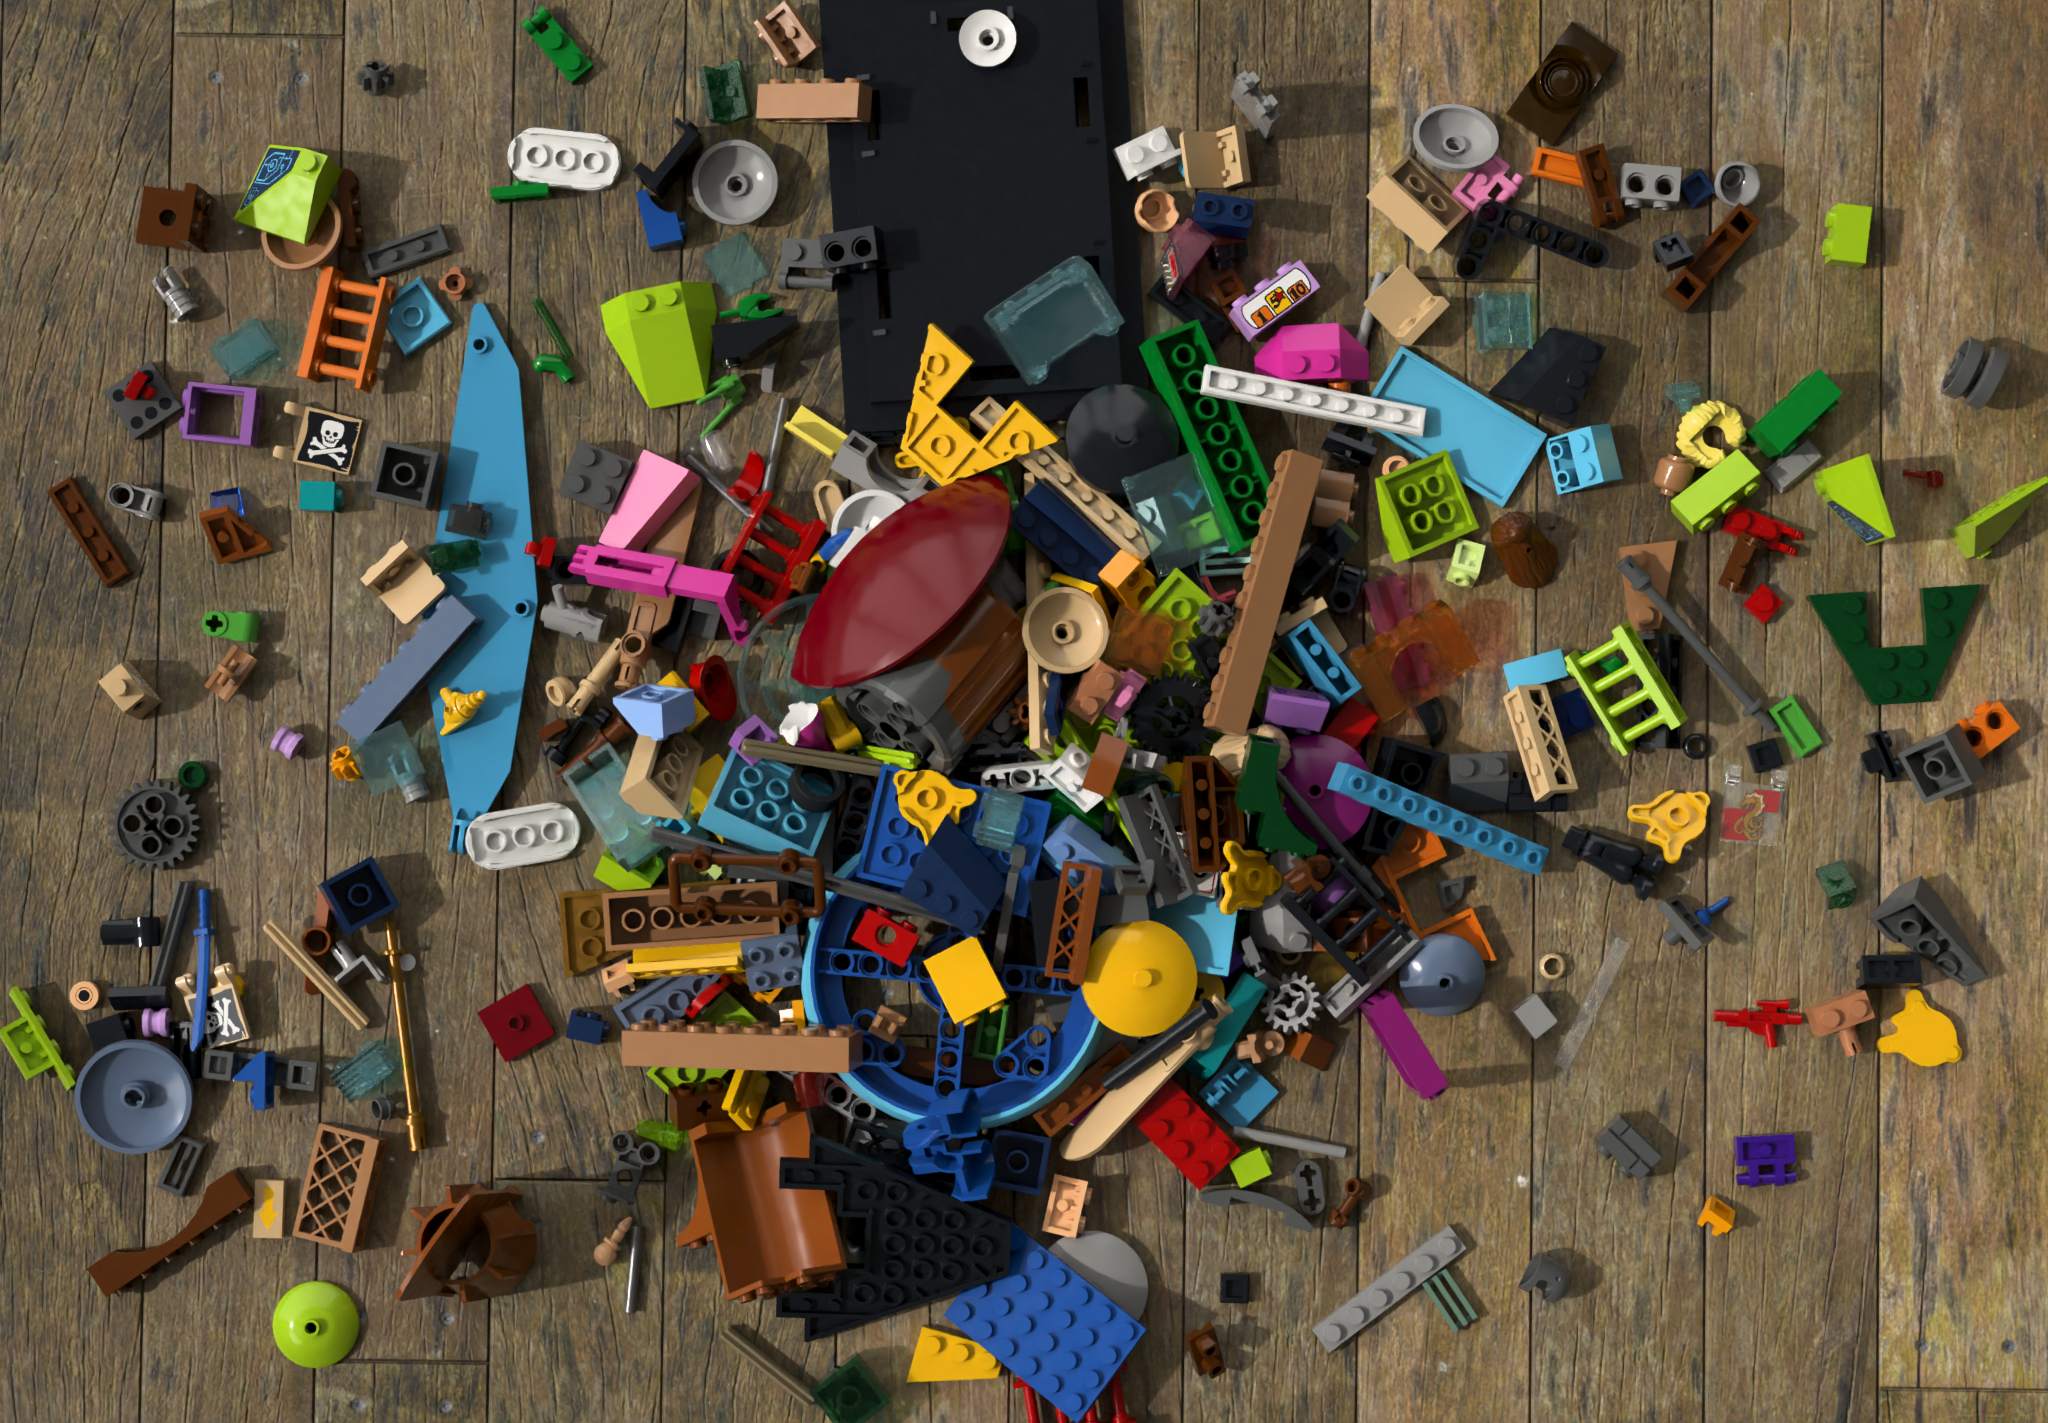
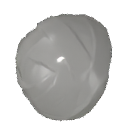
M1730 161L1719 168L1715 178L1714 187L1716 195L1723 203L1729 206H1736L1738 203L1746 206L1759 193L1761 185L1760 175L1748 162Z

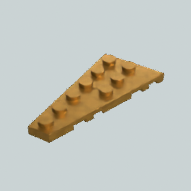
M731 879L681 883V887L731 884ZM669 884L652 885L651 888H645V889H633V890H621V891L664 889V888H669ZM612 888L558 893L565 978L632 951H606L602 893L621 891Z

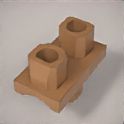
M234 644L204 686L230 703L259 660Z
M1267 1028L1258 1029L1248 1034L1247 1038L1235 1042L1238 1060L1252 1057L1253 1064L1276 1056L1285 1048L1283 1035L1277 1031H1268Z

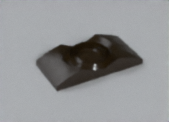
M1571 22L1509 108L1506 115L1550 146H1553L1618 53L1574 22Z

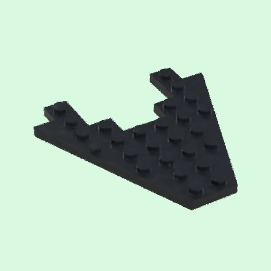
M810 1133L809 1158L780 1157L779 1189L838 1191L837 1217L866 1218L865 1264L846 1263L848 1269L837 1273L838 1278L835 1279V1288L814 1287L803 1290L802 1287H797L793 1291L780 1293V1296L776 1297V1317L805 1318L804 1342H810L1009 1275L1012 1217L974 1201L961 1202L951 1196V1191L814 1133Z

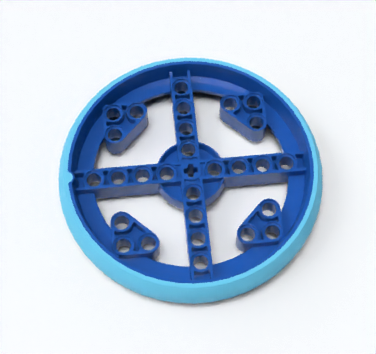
M861 846L858 854L851 857L849 861H845L833 875L900 894L902 889L901 887L888 884L878 886L874 881L856 877L863 846ZM1043 847L1035 880L1057 877L1060 883L1062 867ZM1068 875L1067 881L1072 888H1075L1078 884ZM1068 886L1066 887V893H1065V894H1067L1069 891H1071V890L1068 888ZM1082 889L1077 892L1079 897H1081ZM826 891V911L818 918H810L802 946L801 990L809 1024H826V1029H834L837 1025L848 1024L854 1025V1030H863V1043L870 1045L871 1056L863 1058V1065L852 1072L837 1074L864 1100L892 1117L908 1123L924 1117H939L930 1116L926 1111L929 1104L934 1100L947 1098L948 1095L944 1094L940 1087L943 1080L952 1081L955 1085V1090L962 1089L967 1026L964 1027L963 1023L958 1024L960 1027L958 1037H950L946 1033L947 1023L953 1022L932 978L925 976L922 972V966L924 964L923 961L954 946L953 940L957 935H962L966 939L971 937V935L957 927L948 925L946 931L936 934L926 942L919 955L912 954L907 963V972L904 975H900L895 972L892 961L872 950L845 948L849 930L858 911L863 905V911L866 913L871 903ZM1029 903V908L1026 917L1032 923L1031 907ZM884 907V909L890 911L891 913L894 911V909ZM1109 925L1093 927L1091 943L1100 933L1109 928ZM1073 929L1067 930L1070 941L1074 938L1075 931ZM978 934L984 945L983 949L992 965L995 949L984 937ZM841 953L848 955L851 963L848 969H841L837 964V958ZM869 956H874L879 961V968L876 972L869 971L865 966V961ZM1003 962L1001 972L995 971L1004 990L1072 996L1065 1021L1054 1040L1052 1031L1048 1026L1044 1024L1032 1026L998 1054L994 1060L995 1072L1000 1077L1007 1079L992 1085L973 1088L977 1093L980 1103V1130L1001 1126L1034 1113L1066 1090L1089 1063L1107 1027L1091 1013L1084 1000L1081 985L1077 990H1069L1065 985V979L1051 977L1052 982L1048 988L1040 987L1036 978L1040 972H1045L1046 967L1037 968L1036 965ZM1053 967V970H1058V971H1066V972H1068V969H1069V968ZM1017 969L1022 973L1023 980L1020 985H1013L1009 982L1008 973L1010 970ZM842 975L916 982L923 998L932 1007L940 1011L933 1086L912 1080L891 1068L901 1064L906 1059L908 1054L906 1045L899 1037L893 1045L868 1032L869 1029L861 1026V1016L869 1014L874 1019L878 1012L875 1009H862L854 1015L852 1020L845 1001ZM1042 1030L1046 1034L1047 1040L1044 1045L1033 1043L1031 1039L1033 1031ZM893 1045L900 1050V1057L897 1061H892L887 1057L886 1050L888 1046ZM946 1051L956 1053L958 1061L955 1066H948L943 1061V1055ZM1009 1056L1014 1059L1015 1068L1013 1071L1007 1072L1001 1068L1000 1061L1002 1057ZM1032 1059H1039L1043 1062L1044 1071L1041 1074H1034L1030 1071L1029 1062Z

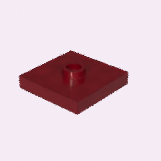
M529 984L520 987L477 1012L505 1062L556 1034L554 1027Z

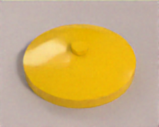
M1151 920L1114 924L1100 933L1091 943L1084 985H1081V989L1091 1013L1107 1028L1128 1036L1146 1037L1165 1031L1185 1015L1195 996L1197 969L1188 945L1171 928Z

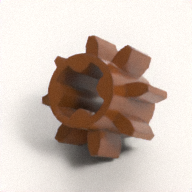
M1029 695L1023 696L1022 703L1017 698L1012 699V703L1015 706L1010 710H1006V713L1011 714L1013 719L1010 725L1021 724V731H1026L1028 728L1029 712L1027 713L1028 718H1022L1021 715L1024 712L1022 708L1029 709Z

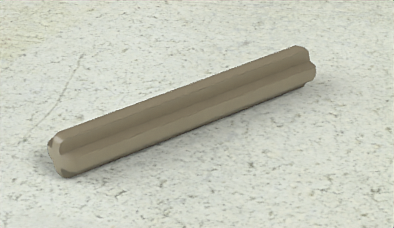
M729 1325L721 1334V1339L806 1407H809L817 1397L816 1392L733 1326Z

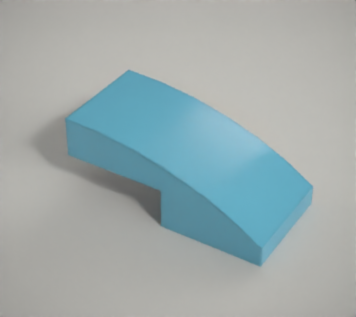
M1562 648L1503 665L1510 691L1518 685L1542 684L1569 676Z

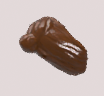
M1515 511L1508 512L1499 517L1491 526V541L1494 552L1503 563L1510 581L1523 588L1534 589L1546 585L1552 577L1553 570H1555L1558 561V551L1555 545L1542 534L1529 515Z

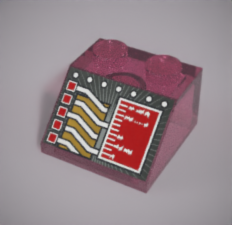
M1189 218L1186 219L1182 226L1179 224L1174 226L1167 237V241L1161 248L1165 253L1160 260L1167 299L1170 301L1175 299L1203 262L1216 238Z

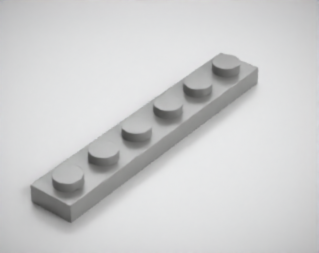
M1446 1225L1311 1328L1330 1353L1467 1248L1452 1228Z

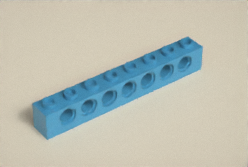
M1337 762L1327 789L1533 875H1540L1550 850L1350 764Z

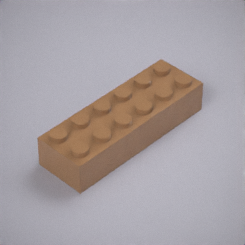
M778 881L681 887L682 902H695L700 896H710L717 903L780 905ZM669 888L602 893L606 951L733 943L781 934L780 917L715 915L712 920L701 922L696 919L694 914L679 913L671 906Z

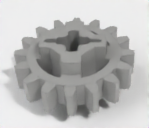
M1294 972L1290 979L1286 973H1283L1282 981H1280L1283 985L1280 986V989L1273 992L1267 988L1268 997L1261 998V1001L1267 1005L1261 1009V1012L1268 1016L1265 1021L1270 1026L1274 1025L1273 1029L1277 1032L1283 1030L1286 1035L1291 1036L1294 1029L1296 1033L1301 1035L1302 1027L1306 1026L1308 1029H1312L1310 1023L1312 1019L1315 1021L1320 1020L1316 1012L1324 1010V1007L1318 1003L1324 997L1320 992H1316L1319 986L1314 982L1311 983V979L1308 976L1304 975L1301 978L1297 972ZM1295 987H1301L1305 989L1306 993H1304L1303 991L1298 992L1295 989ZM1278 1015L1286 1016L1289 1018V1021L1281 1020Z

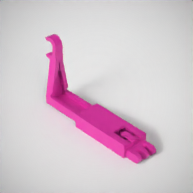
M597 544L596 547L578 546L577 553L574 554L573 562L570 563L568 570L573 574L586 576L588 584L668 598L670 594L717 602V606L728 626L731 639L742 646L751 645L754 636L750 633H743L746 631L750 621L741 617L734 574L680 565L675 558ZM614 566H620V567H623V568L617 569V568H614Z

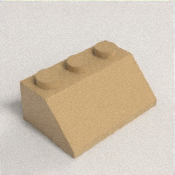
M1408 153L1380 179L1366 196L1376 209L1382 211L1393 221V224L1398 229L1404 231L1414 241L1415 245L1424 250L1428 255L1470 212Z

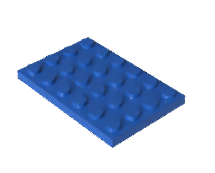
M882 763L856 877L903 888L926 845L921 830L902 816L899 810L897 788L893 779L894 775L900 770L910 772L914 770ZM949 779L954 786L961 789H972L977 793V801L973 805L966 806L961 810L958 827L972 840L975 847L983 856L988 858L1006 880L1012 865L1009 864L1012 846L1015 847L1016 844L1025 846V849L1028 847L1025 866L1021 867L1018 875L1012 914L1026 917L1030 903L1028 880H1035L1053 803ZM1005 890L995 905L994 910L1002 911Z
M1013 1222L1009 1275L962 1290L944 1314L952 1323L1076 1423H1080L1149 1330Z

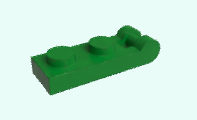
M541 5L535 10L537 13L529 20L526 18L520 24L567 80L574 85L594 66ZM545 22L549 28L540 34L537 28Z

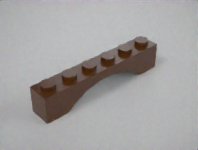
M235 1168L207 1186L203 1201L195 1216L172 1239L151 1248L135 1250L117 1249L91 1265L87 1270L105 1297L114 1293L119 1297L132 1288L130 1282L138 1277L144 1280L155 1273L157 1270L154 1266L163 1260L167 1264L181 1255L178 1251L181 1247L187 1244L191 1248L203 1240V1232L209 1228L214 1232L228 1223L226 1219L228 1215L234 1211L239 1215L252 1206L250 1200L255 1197V1192L239 1168Z

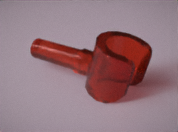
M1903 469L1902 475L1927 479L1928 488L1942 487L1944 485L1943 474L1938 470L1926 472Z

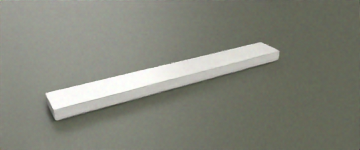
M1207 364L1204 366L1200 391L1201 395L1421 438L1424 433L1427 408Z

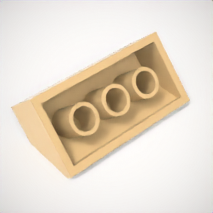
M685 729L683 732L668 735V739L660 741L652 740L651 736L638 735L619 794L625 803L631 805L639 814L677 820L682 819L686 812L704 748Z

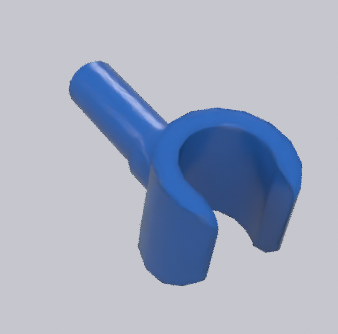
M1725 897L1708 908L1695 911L1694 914L1707 926L1712 924L1710 914L1715 913L1730 902Z

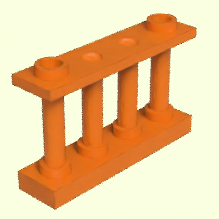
M323 265L297 376L318 383L319 377L322 374L356 381V389L370 394L372 387L375 386L377 381L376 368L391 306L397 298V284L385 277H381L379 287L344 279V272L335 267ZM345 291L376 298L372 314L339 308L337 306L339 293ZM340 319L369 325L366 342L331 335L330 331L333 321ZM331 346L363 353L359 370L325 363L326 348Z

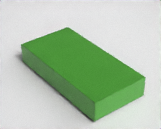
M1793 695L1788 696L1767 710L1797 758H1802L1824 743Z

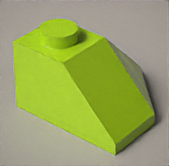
M628 820L602 855L593 876L617 891L645 889L652 887L665 866L662 858H658L656 853V843L650 841L651 833Z

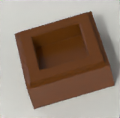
M559 718L538 730L537 733L542 741L547 742L567 731L570 725L566 719Z

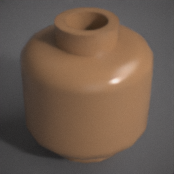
M1668 453V457H1662L1659 460L1654 483L1661 487L1660 493L1676 497L1678 492L1682 493L1691 485L1695 467L1690 463V458Z

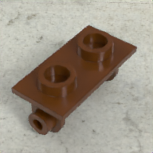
M1740 531L1718 584L1730 591L1745 595L1767 542Z

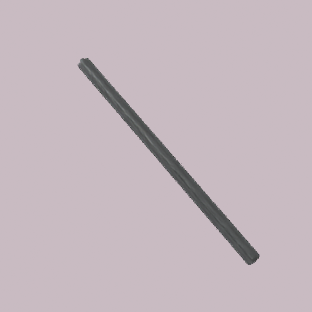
M657 826L653 827L650 835L651 842L686 852H692L696 846L705 845L711 848L714 853L754 854ZM740 866L814 887L813 870L800 868L792 875H785L778 867ZM825 874L826 891L954 926L903 895ZM988 919L979 934H985L987 932L989 925Z

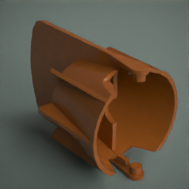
M481 1183L447 1185V1197L438 1206L412 1208L410 1213L423 1222L417 1237V1249L401 1251L400 1255L418 1254V1259L402 1282L396 1298L399 1301H407L430 1296L453 1297L455 1292L461 1293L462 1303L494 1298L516 1287L527 1275L534 1261L537 1249L535 1224L519 1216L508 1203L515 1204L517 1199H522L524 1194L512 1185L500 1190H486V1187ZM454 1208L430 1240L433 1222L437 1214L443 1210ZM487 1226L491 1244L489 1256L484 1266L469 1278L463 1280L451 1279L450 1277L464 1259L465 1252L470 1243Z

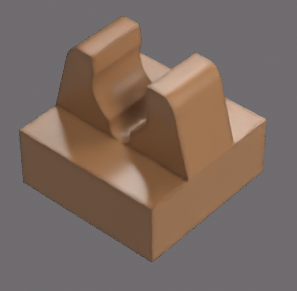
M881 1005L868 1032L894 1045L908 1018Z

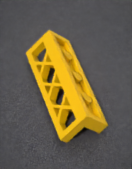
M740 942L633 949V964H626V973L636 980L746 972Z

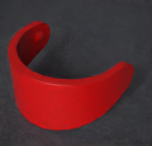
M755 451L749 452L748 459L732 489L728 488L727 490L728 495L743 503H749L753 500L762 487L765 475V462L760 454Z

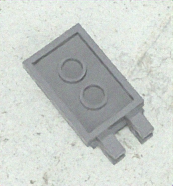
M1245 70L1236 77L1231 98L1266 141L1275 134L1281 117L1276 110L1278 101L1272 94L1268 97L1264 95L1258 87L1261 80L1254 71L1248 74Z

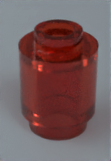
M798 1072V1074H793L797 1102H800L801 1109L824 1105L823 1098L826 1096L822 1072Z

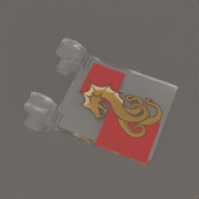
M1727 763L1719 841L1777 847L1783 792L1787 782L1788 771L1772 768L1771 785L1739 782L1742 766Z

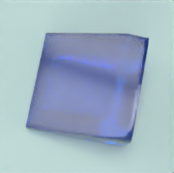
M239 487L211 492L210 509L228 505L240 516H243L244 512Z

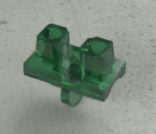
M467 539L437 544L424 549L431 561L433 576L474 569L480 566L478 558L481 556V551L476 540Z

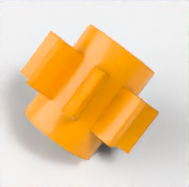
M343 746L332 755V762H330L331 771L338 780H341L343 777L347 781L357 780L365 772L364 766L367 765L364 759L365 755L359 747L352 751L349 746Z

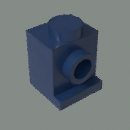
M574 1008L571 1010L565 1038L596 1045L602 1044L604 1039L608 1040L612 1023L601 1020V1014L585 1011L584 1015H580L581 1009Z

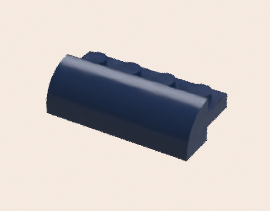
M1040 478L1012 512L1010 527L1068 576L1098 585L1099 588L1102 587L1104 583L1098 574L1121 548L1057 491Z

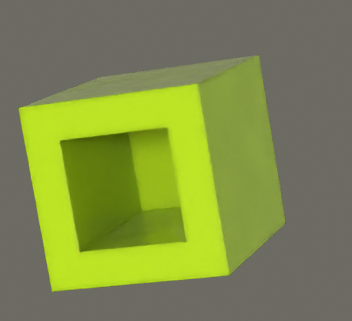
M1258 1145L1237 1154L1229 1162V1166L1240 1188L1271 1175L1269 1167L1274 1165L1267 1149L1261 1151Z

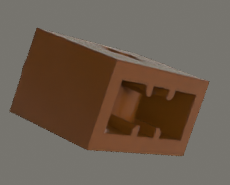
M712 1077L703 1082H686L676 1087L668 1088L670 1120L678 1132L693 1129L707 1122L733 1120L728 1115L729 1112L721 1108L729 1089V1085L724 1078Z

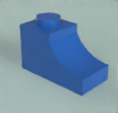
M647 189L636 192L651 251L656 252L684 245V236L688 235L685 219H679L676 212L669 213L657 207L653 203Z

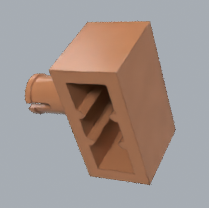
M1854 989L1803 1008L1813 1035L1823 1037L1834 1032L1838 1033L1846 1057L1856 1055V1052L1859 1054L1864 1051L1854 1027L1857 1026L1856 1024L1875 1018L1865 990Z

